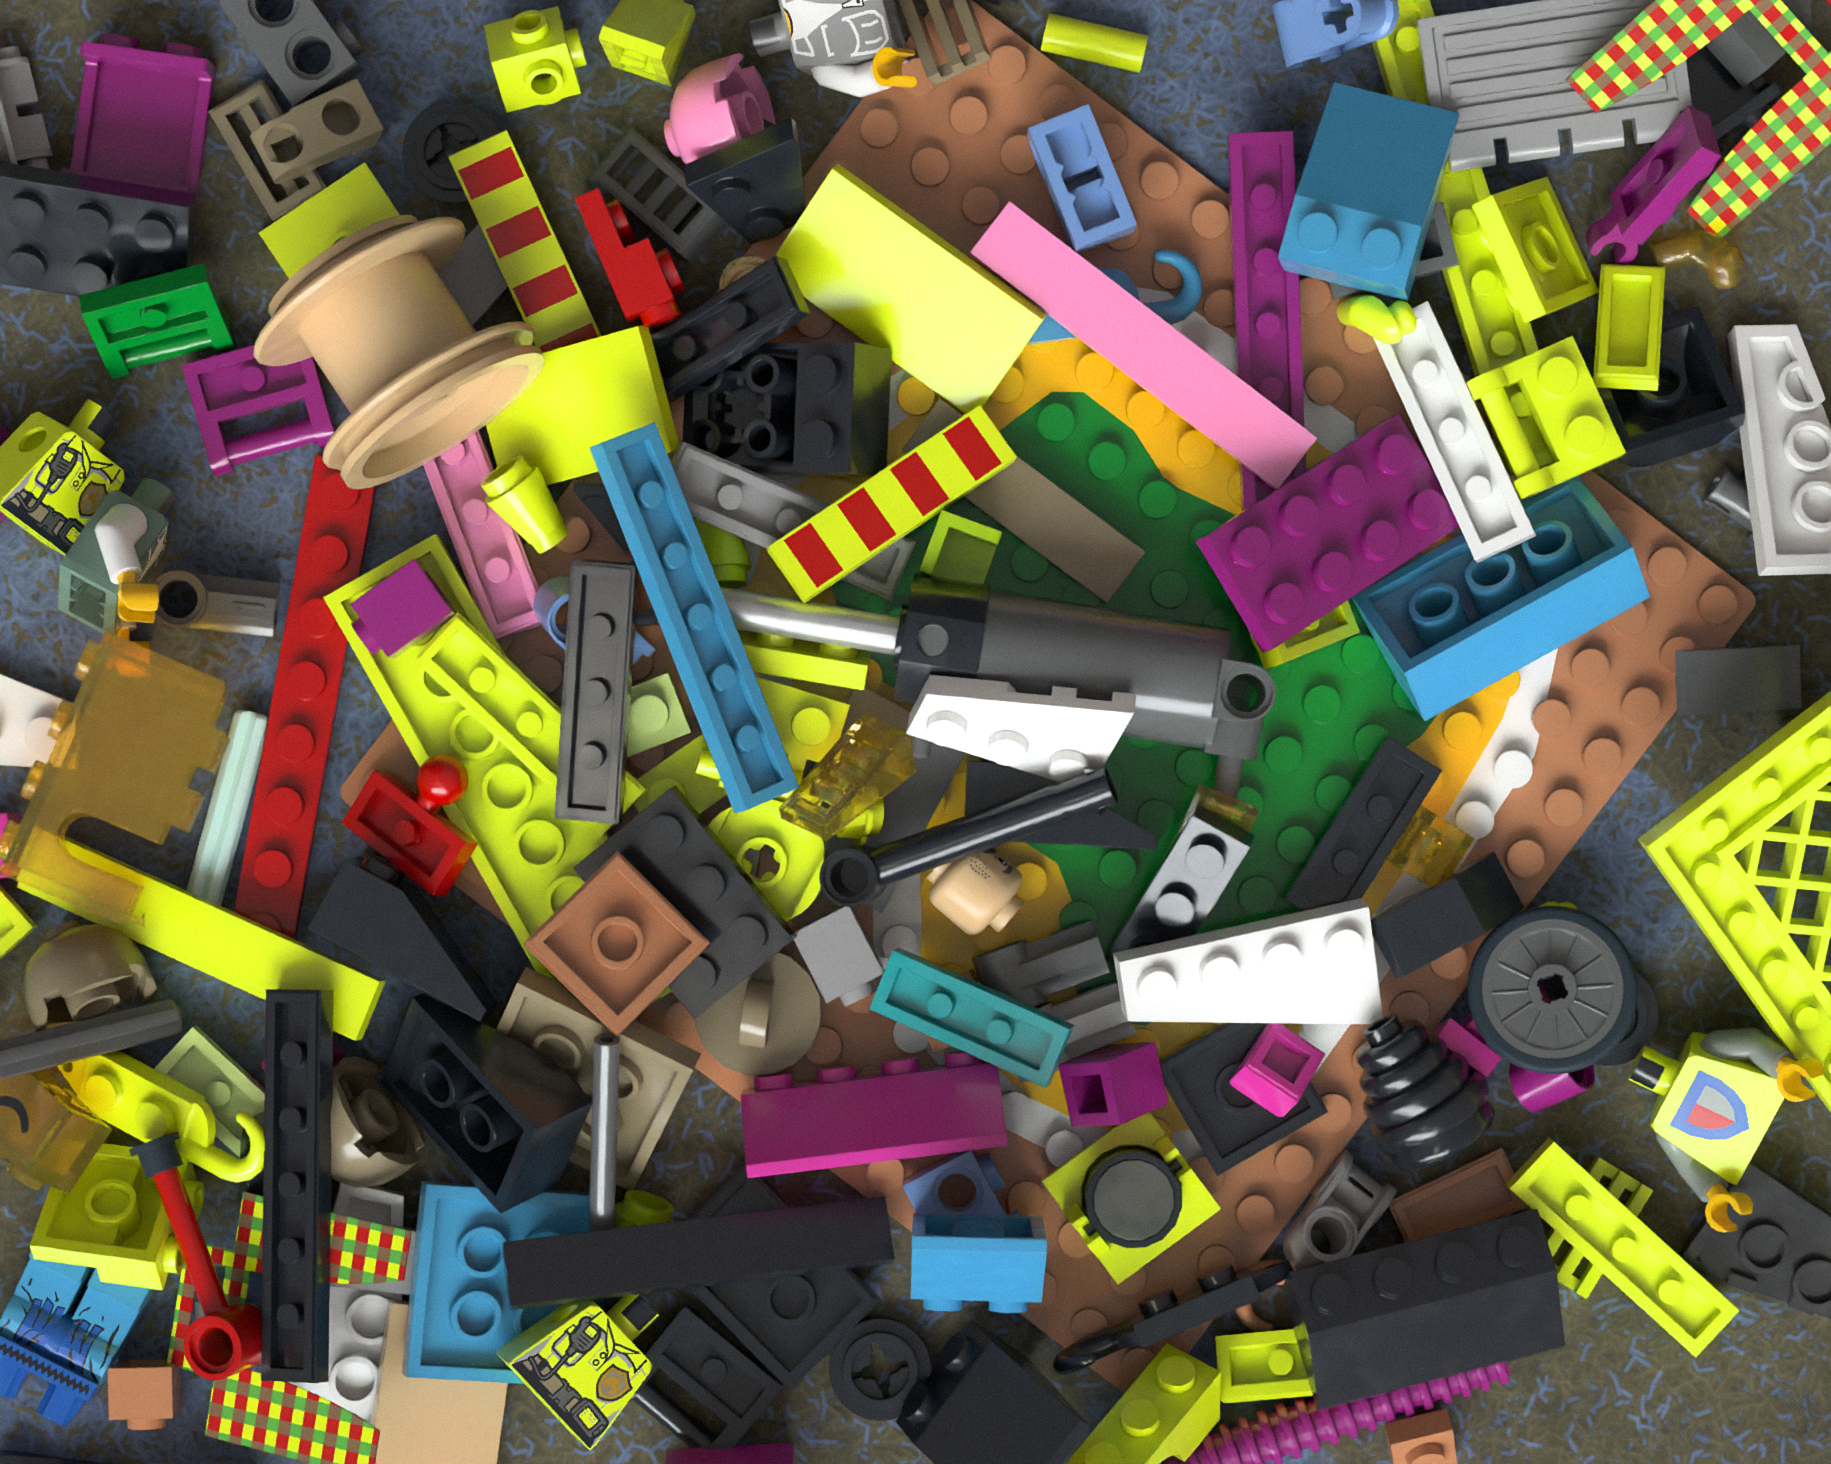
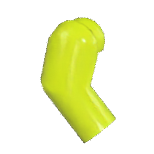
M1351 295L1342 298L1337 305V316L1342 324L1356 327L1385 344L1401 342V336L1414 332L1417 327V318L1413 309L1403 300H1398L1387 307L1380 299L1374 296Z

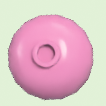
M736 53L701 65L691 70L678 83L670 104V119L664 123V135L671 153L675 157L681 156L685 164L764 130L763 119L776 124L770 96L761 75L754 65L741 68L739 63L745 57L742 54Z

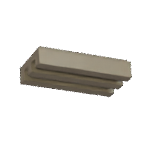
M899 0L925 74L934 86L992 59L970 0H952L971 49L970 52L961 55L942 1L925 0L948 60L943 65H940L917 0Z
M262 79L208 112L270 218L275 222L327 188V185L317 168L304 174L309 185L299 190L294 179L281 183L288 197L280 202L276 201L228 119V116L239 111L252 134L262 126L250 106V103L259 98L272 120L284 114L266 81Z

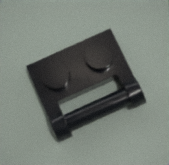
M685 1303L645 1351L644 1355L653 1366L651 1372L628 1403L633 1400L690 1448H708L707 1450L729 1449L735 1447L783 1389L784 1385L766 1368ZM658 1368L726 1423L716 1436L649 1381Z

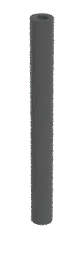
M610 1033L596 1035L593 1046L589 1232L614 1229L620 1038Z

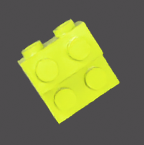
M66 1139L30 1243L35 1260L97 1268L101 1282L163 1290L168 1273H181L185 1262L153 1176L146 1178L138 1155L131 1156L129 1150L134 1147ZM181 1158L183 1165L179 1166L178 1170L195 1216L198 1219L204 1203V1184L197 1181L192 1162Z

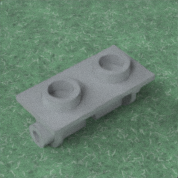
M18 46L0 49V161L50 170L48 160L54 156L42 113L19 117L16 107L36 104L39 101L28 57H21Z

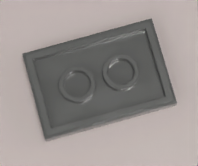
M865 687L864 690L854 689L846 703L850 707L832 767L816 762L807 780L826 785L820 808L814 809L795 803L796 806L804 810L814 820L818 830L823 833L827 841V857L839 849L855 846L854 839L838 838L835 833V808L842 787L858 788L860 784H870L873 788L874 796L883 798L884 820L879 835H867V842L864 845L876 848L926 829L965 752L940 746L932 742L928 758L907 756L904 749L908 719L911 711ZM771 847L768 854L774 857L775 849ZM849 858L845 861L841 868L843 885L849 891L860 894L866 888L868 871L861 861L855 858ZM898 881L888 884L884 892L875 900L863 904L882 913Z

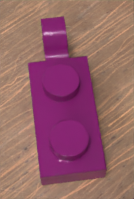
M1688 105L1612 191L1610 197L1613 208L1587 230L1585 238L1590 254L1596 256L1602 251L1604 246L1616 242L1612 248L1615 264L1628 265L1638 253V244L1642 245L1659 225L1666 223L1673 215L1676 206L1691 189L1712 172L1717 160L1721 157V153L1708 114Z

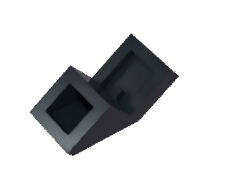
M1493 851L1475 859L1440 883L1403 898L1372 918V935L1393 974L1398 979L1487 933L1525 907Z

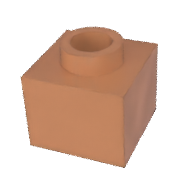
M167 1359L117 1360L108 1368L109 1420H127V1428L131 1430H152L166 1427V1419H173L183 1410L182 1369L177 1368L175 1364H168Z

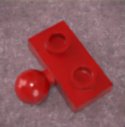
M448 754L434 755L425 760L420 766L417 774V786L420 791L418 795L389 772L374 770L341 822L432 896H446L478 845L474 839L438 812L442 805H450L457 802L465 794L468 787V772L464 764L456 757Z

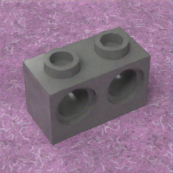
M266 0L218 1L293 107L343 85L362 71L353 55L363 48L341 17L331 24L327 21L316 5L320 0H293L294 4L290 15L279 22H270L264 19L262 10ZM313 44L329 46L331 59L328 66L322 72L306 74L301 71L299 65L300 56L308 46Z

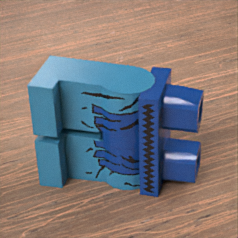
M31 1251L29 1254L30 1260L0 1319V1395L15 1399L30 1372L50 1382L36 1411L43 1417L61 1426H67L83 1408L86 1401L89 1402L99 1395L108 1377V1368L119 1358L156 1289L101 1282L97 1268H95L87 1284L88 1288L74 1314L72 1311L94 1268L35 1260Z

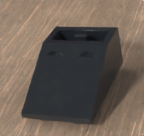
M856 342L765 343L684 394L682 442L757 474L871 478L887 467L892 350Z

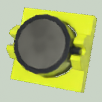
M1151 1112L1121 1125H1114L1041 1179L1042 1183L1062 1208L1072 1226L1079 1232L1089 1249L1101 1261L1118 1285L1221 1209Z

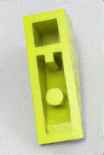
M621 0L603 24L599 35L600 43L611 67L672 87L696 17L694 6L685 3V0Z

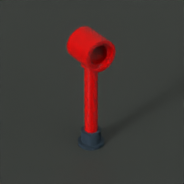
M174 1132L130 1149L129 1152L131 1156L138 1155L146 1178L152 1176L154 1178L204 1313L203 1317L195 1320L189 1326L185 1334L184 1354L192 1370L199 1376L208 1380H222L261 1363L262 1312L249 1304L229 1306L178 1170V1167L183 1165L175 1143V1140L179 1139L180 1135L179 1132ZM224 1331L232 1340L233 1353L225 1344Z

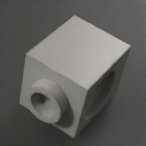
M841 906L794 930V933L797 935L794 941L826 1003L840 997L844 1007L877 991L878 987L874 978L884 974L885 969L853 907Z

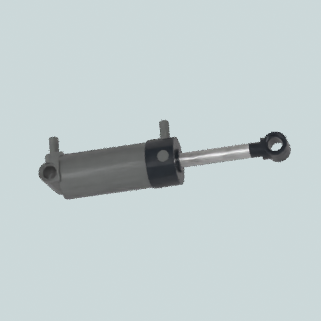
M914 573L909 605L902 604L900 617L809 601L804 604L802 600L720 587L736 629L894 655L892 668H897L898 671L893 701L912 704L911 710L929 675L1009 682L1015 688L1016 693L1051 696L1052 686L1077 688V698L1112 701L1113 692L1136 694L1134 714L1123 731L1122 736L1200 748L1203 753L1218 755L1211 797L1213 807L1231 810L1236 807L1244 759L1257 761L1264 721L1263 717L1272 709L1276 698V688L1273 679L1262 667L1251 663L1228 660L1230 648V629L994 590L990 589L991 586L917 573ZM653 607L645 612H636L637 626H660ZM1237 675L1248 677L1256 687V700L1250 709L1244 712L1236 710L1227 698L1229 682ZM907 734L904 752L907 756L926 759L930 756L932 742Z

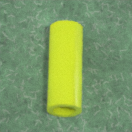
M1049 13L1041 51L1140 73L1148 35Z

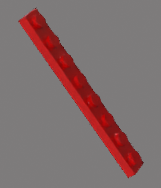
M315 455L234 907L235 913L295 940L297 938L349 647L346 636L323 597L362 575L377 485L364 489L348 488L340 476L341 470L327 468L322 460L323 456Z

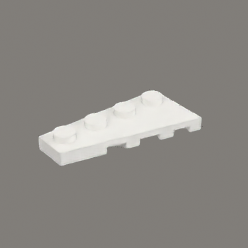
M1796 324L1736 325L1727 337L1734 389L1745 413L1744 423L1739 427L1758 576L1831 574V426L1822 405L1826 398Z
M1362 898L1113 953L1122 1013L1131 1022L1372 1024L1383 1018L1369 906Z
M339 1182L332 1212L379 1224L403 1227L404 1195L402 1192L377 1186L354 1188ZM330 1286L329 1381L321 1383H288L326 1398L371 1424L388 1300L402 1301V1294Z

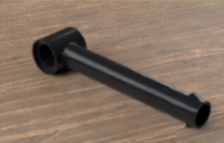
M1105 766L1099 769L1084 767L1085 774L1065 780L1058 785L1042 788L876 848L863 845L861 847L852 846L839 849L831 853L821 866L819 880L822 891L833 903L845 907L873 901L884 892L888 884L1064 823L1070 818H1078L1095 811H1099V815L1102 816L1112 805L1118 803L1114 783ZM849 858L861 861L868 871L867 886L860 894L849 891L841 880V868Z

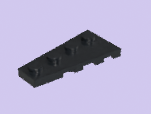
M1750 1160L1737 1186L1728 1182L1726 1190L1728 1193L1741 1192L1748 1195L1753 1201L1752 1213L1740 1215L1729 1203L1727 1206L1728 1217L1738 1227L1737 1231L1731 1232L1716 1231L1709 1225L1705 1215L1678 1254L1697 1272L1700 1271L1725 1280L1728 1285L1750 1293L1755 1291L1787 1303L1789 1307L1807 1314L1814 1315L1815 1313L1831 1319V1213Z

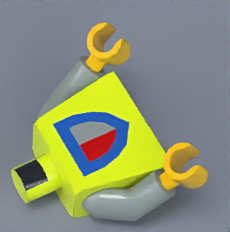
M1748 1027L1713 1030L1709 1034L1693 1032L1677 1060L1644 1045L1632 1065L1628 1080L1658 1094L1653 1105L1650 1124L1656 1132V1140L1679 1175L1703 1202H1708L1705 1215L1709 1225L1719 1232L1737 1231L1738 1227L1728 1217V1204L1730 1203L1733 1209L1740 1215L1752 1213L1753 1201L1745 1193H1728L1726 1190L1728 1182L1737 1186L1784 1098L1792 1102H1800L1816 1096L1814 1090L1807 1088L1803 1084L1801 1074L1806 1078L1813 1079L1822 1076L1824 1068L1823 1064L1815 1058H1805L1795 1062V1058L1788 1048L1760 1029Z

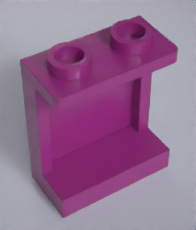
M101 34L99 43L82 41L80 55L85 58V68L70 169L62 168V172L194 193V218H196L210 113L208 111L211 110L217 67L208 59L201 58V48L185 44L164 43L162 53L138 49L139 40L116 34Z

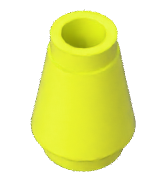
M517 455L498 466L481 482V487L488 495L484 502L529 544H532L538 553L551 549L568 535L569 530L563 523V518L537 464L529 465L522 455Z

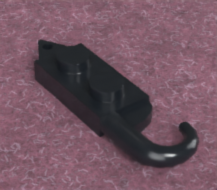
M1287 1259L1249 1272L1247 1267L1235 1272L1232 1264H1226L1200 1275L1197 1278L1200 1287L1176 1297L1173 1289L1153 1294L1138 1303L1141 1312L1130 1316L1125 1321L1082 1338L1062 1350L1054 1358L1053 1370L1059 1375L1076 1372L1092 1365L1096 1360L1138 1343H1140L1142 1349L1255 1302L1261 1299L1259 1293L1285 1280L1289 1272L1293 1271L1290 1261Z

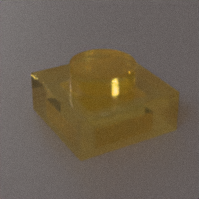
M1421 805L1387 860L1431 887L1453 874L1475 838Z

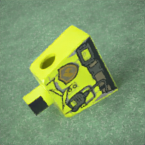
M87 399L68 427L39 411L31 414L0 446V512L40 542L65 556L106 495L111 490L119 491L125 480L124 470L99 452L120 422L119 419L90 399Z
M640 1294L623 1296L607 1313L593 1300L565 1303L506 1343L496 1354L566 1429L586 1448L591 1450L597 1445L651 1372L653 1364L632 1341L659 1315Z

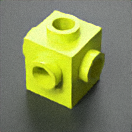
M558 6L540 11H524L513 18L484 25L491 64L507 113L535 105L554 104L563 98L581 94L576 68L587 65L582 42L577 28L565 31Z

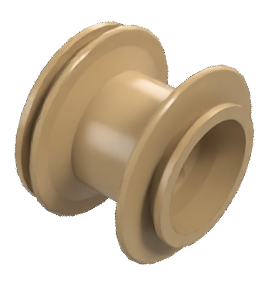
M399 215L373 223L340 240L308 262L279 289L269 304L268 313L271 319L258 335L253 355L258 363L267 366H283L314 357L351 414L331 435L324 447L322 457L327 468L341 470L340 476L348 488L364 489L386 483L447 452L507 409L529 388L543 369L545 359L539 348L532 345L535 333L530 324L520 321L506 322L476 332L438 275L455 257L463 244L466 229L461 220L453 217H435L418 221L412 215Z

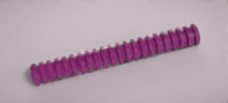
M1506 1362L1318 1412L1314 1398L1304 1401L1303 1397L1294 1398L1295 1405L1285 1408L1283 1403L1276 1404V1412L1266 1414L1264 1409L1256 1412L1257 1418L1248 1421L1243 1416L1237 1419V1426L1229 1428L1227 1423L1220 1424V1432L1212 1435L1208 1433L1185 1462L1172 1455L1160 1464H1265L1271 1461L1274 1464H1283L1282 1457L1292 1454L1294 1459L1301 1458V1450L1311 1448L1313 1453L1321 1450V1443L1329 1441L1332 1446L1340 1444L1339 1437L1348 1434L1350 1439L1357 1438L1359 1436L1358 1430L1367 1427L1370 1433L1377 1430V1423L1396 1421V1416L1402 1414L1406 1418L1415 1416L1414 1410L1421 1407L1426 1412L1434 1410L1433 1403L1442 1400L1445 1406L1452 1404V1396L1461 1394L1466 1399L1471 1397V1390L1479 1387L1482 1392L1490 1390L1491 1382L1498 1380L1501 1385L1508 1384V1376H1511L1509 1366Z

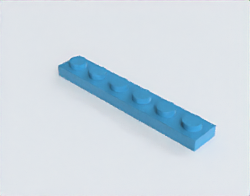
M655 422L590 447L734 813L747 811L799 788Z

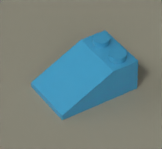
M1334 82L1294 197L1278 259L1283 270L1408 302L1459 120V113Z
M913 1213L910 1299H924L923 1308L932 1311L962 1310L963 1300L989 1301L988 1310L1000 1313H1023L1028 1311V1302L1042 1303L1047 1257V1236L1042 1216Z

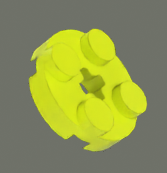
M775 798L739 813H734L731 806L719 813L708 825L785 921L803 913L817 898L822 889L819 874L821 866L827 858V841L823 833L818 830L814 820L800 807L776 800ZM766 844L775 849L773 858L776 862L780 863V868L777 874L767 871L759 879L751 874L753 863L745 857L749 848L759 851Z

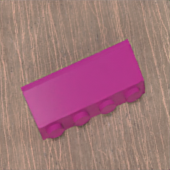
M961 1050L945 1053L944 1065L920 1067L919 1057H905L881 1061L880 1073L856 1075L855 1065H841L817 1069L818 1080L792 1083L791 1073H776L753 1077L754 1088L744 1089L740 1094L747 1178L1008 1146L998 1067Z

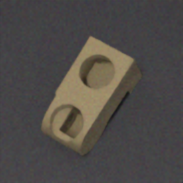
M356 78L289 109L290 112L256 129L250 135V138L273 182L280 184L296 179L319 166L350 153L354 156L376 146L384 129Z

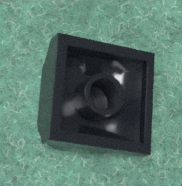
M1699 306L1662 317L1658 391L1597 388L1626 451L1623 456L1617 459L1621 464L1633 467L1651 466L1713 446L1744 423V410ZM1596 339L1578 344V349L1592 379L1594 376Z

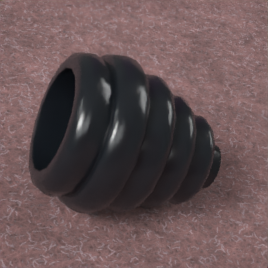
M1391 1014L1375 1021L1363 1031L1362 1034L1366 1042L1360 1047L1356 1055L1357 1063L1364 1069L1359 1080L1361 1089L1367 1094L1363 1103V1110L1365 1115L1373 1122L1370 1127V1135L1374 1143L1382 1152L1390 1154L1392 1161L1398 1168L1404 1171H1417L1438 1164L1466 1149L1482 1137L1491 1127L1495 1117V1109L1487 1100L1489 1086L1485 1078L1476 1070L1469 1068L1468 1062L1462 1054L1448 1051L1446 1043L1436 1034H1427L1425 1026L1420 1021L1413 1019L1400 1022L1396 1014Z

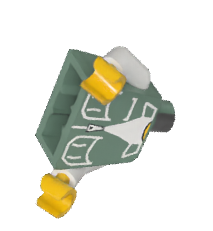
M143 478L131 497L118 490H111L64 556L59 568L58 610L114 639L115 664L117 671L124 677H149L151 675L150 641L130 642V631L137 628L136 622L154 623L155 611L158 609L159 603L158 585L147 583L166 551L169 520L165 517V514L175 500V496L170 489L150 478Z

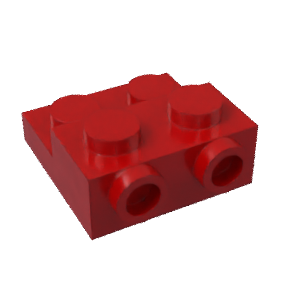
M599 188L574 198L629 324L632 327L644 325L645 328H649L650 334L682 316L674 295L686 289L668 249L665 248L656 252L648 238L637 242L618 198L607 203Z

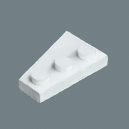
M929 675L909 714L906 734L1062 783L1065 780L1085 774L1084 767L1099 769L1104 766L1134 714L1136 694L1113 692L1112 701L1077 698V688L1052 686L1051 696L1016 693L1015 688L1009 682Z

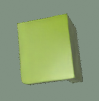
M941 510L919 573L984 584L1002 532Z

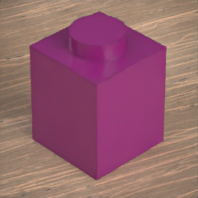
M416 559L411 560L350 604L359 616L358 619L351 623V626L360 640L373 655L382 649L388 658H397L445 624L457 613L423 563Z
M1155 1041L1108 1044L1058 1064L1071 1127L1121 1125L1168 1104Z

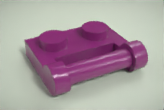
M254 345L182 365L206 454L215 477L235 472L234 465L315 442L318 443L320 448L327 444L331 435L336 431V427L314 357L283 366H267L258 363L253 355ZM305 400L309 418L229 441L226 440L221 423Z

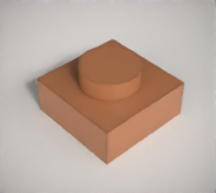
M1447 1409L1384 1424L1391 1464H1458L1454 1433Z

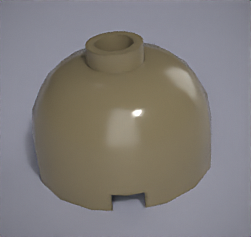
M69 921L60 924L46 934L47 940L33 952L25 966L21 986L25 1006L36 1031L108 1014L107 1012L136 996H139L142 1005H145L157 988L143 954L132 939L117 929L99 924L82 925L80 921Z
M358 1056L343 1058L332 1066L331 1179L354 1188L382 1185L399 1177L418 1163L421 1157L415 1156V1152L425 1146V1135L422 1127L398 1101L396 1106H394L374 1079V1076L383 1070L373 1062Z

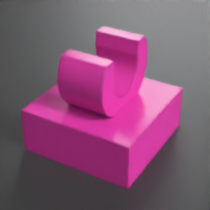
M1471 1012L1460 1025L1450 1018L1437 1024L1430 1033L1440 1037L1446 1043L1448 1051L1462 1054L1467 1060L1469 1068L1476 1070L1484 1078L1489 1076L1501 1059L1500 1056L1485 1045L1487 1042L1478 1031Z

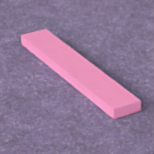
M1010 201L971 250L970 255L1046 312L1052 319L1275 490L1281 486L1317 439L1316 436Z

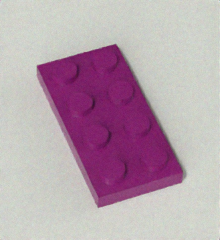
M1398 413L1379 423L1196 540V543L1260 650L1264 653L1276 648L1458 528L1459 524L1439 480Z

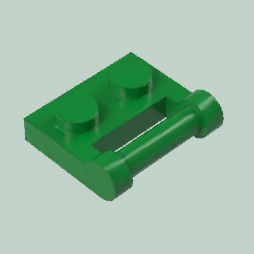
M205 263L79 295L81 315L112 380L131 376L132 368L211 348H215L217 353L237 348L230 317L223 309Z

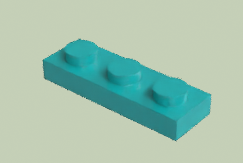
M900 947L892 951L869 1008L1044 1088L1051 1084L1075 1026Z

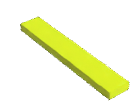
M49 828L40 829L23 870V876H21L17 888L96 924L117 929L128 938L264 1000H266V989L333 990V1031L354 1041L362 1040L386 982L382 978Z

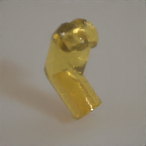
M1696 229L1649 242L1654 266L1665 267V270L1693 263L1706 270L1712 285L1719 289L1735 287L1743 278L1742 266L1745 260L1738 246L1706 229Z

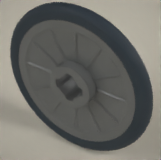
M1535 907L1509 917L1497 925L1483 940L1474 956L1469 971L1468 1002L1472 1018L1481 1036L1505 1060L1520 1068L1536 1073H1570L1600 1061L1624 1038L1632 1023L1637 1007V975L1634 963L1624 943L1615 932L1599 919L1569 907ZM1554 976L1560 977L1565 987V992L1568 993L1565 999L1560 998L1551 1001L1550 1004L1545 1003L1538 987L1539 982L1553 979Z

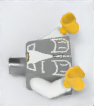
M778 0L781 12L750 21L751 37L760 57L791 49L796 68L809 75H813L820 86L856 97H864L889 89L892 86L905 88L916 86L917 78L903 76L901 71L902 65L910 63L909 56H914L915 51L906 47L895 0Z

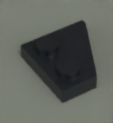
M788 118L683 165L686 187L750 244L772 239L782 231L794 227L805 211L799 140L796 122L792 118Z

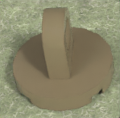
M778 952L695 1019V1027L706 1051L724 1067L748 1076L775 1074L796 1064L813 1045L822 1020L820 993L810 973L790 955Z

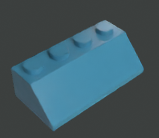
M1579 476L1521 501L1536 533L1535 537L1477 563L1462 533L1352 597L1397 682L1424 721L1650 598L1632 545Z

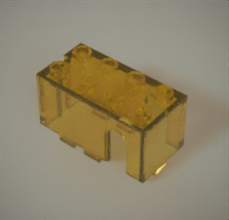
M105 631L100 644L91 640L88 641L79 659L74 676L78 677V680L83 683L74 703L62 700L55 713L47 736L57 742L47 764L36 760L28 774L20 796L30 800L21 823L18 824L9 820L0 837V859L4 860L0 868V874L115 923L125 925L126 922L132 921L146 927V913H143L142 918L133 915L144 887L83 862L71 855L65 841L67 829L77 819L89 816L98 818L163 846L171 826L190 833L205 797L200 796L201 793L188 787L197 767L214 774L219 767L230 738L226 737L228 733L216 729L215 726L230 693L225 682Z

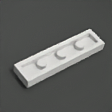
M1427 301L1412 308L1417 318V327L1414 332L1401 336V342L1385 344L1374 337L1373 339L1475 561L1479 563L1535 537L1536 533L1513 487L1512 481L1431 305Z

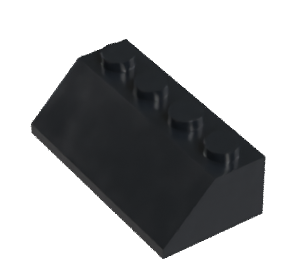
M1537 1209L1289 1272L1281 1288L1317 1412L1560 1349L1565 1346L1557 1270Z

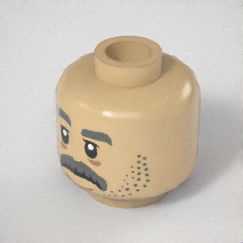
M994 848L936 867L927 877L934 884L929 894L931 903L969 935L982 932L988 925L999 933L1024 904L1014 896L1022 884V874Z

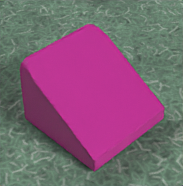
M1268 1023L1235 1071L1230 1084L1274 1115L1284 1117L1300 1100L1325 1053L1282 1024Z

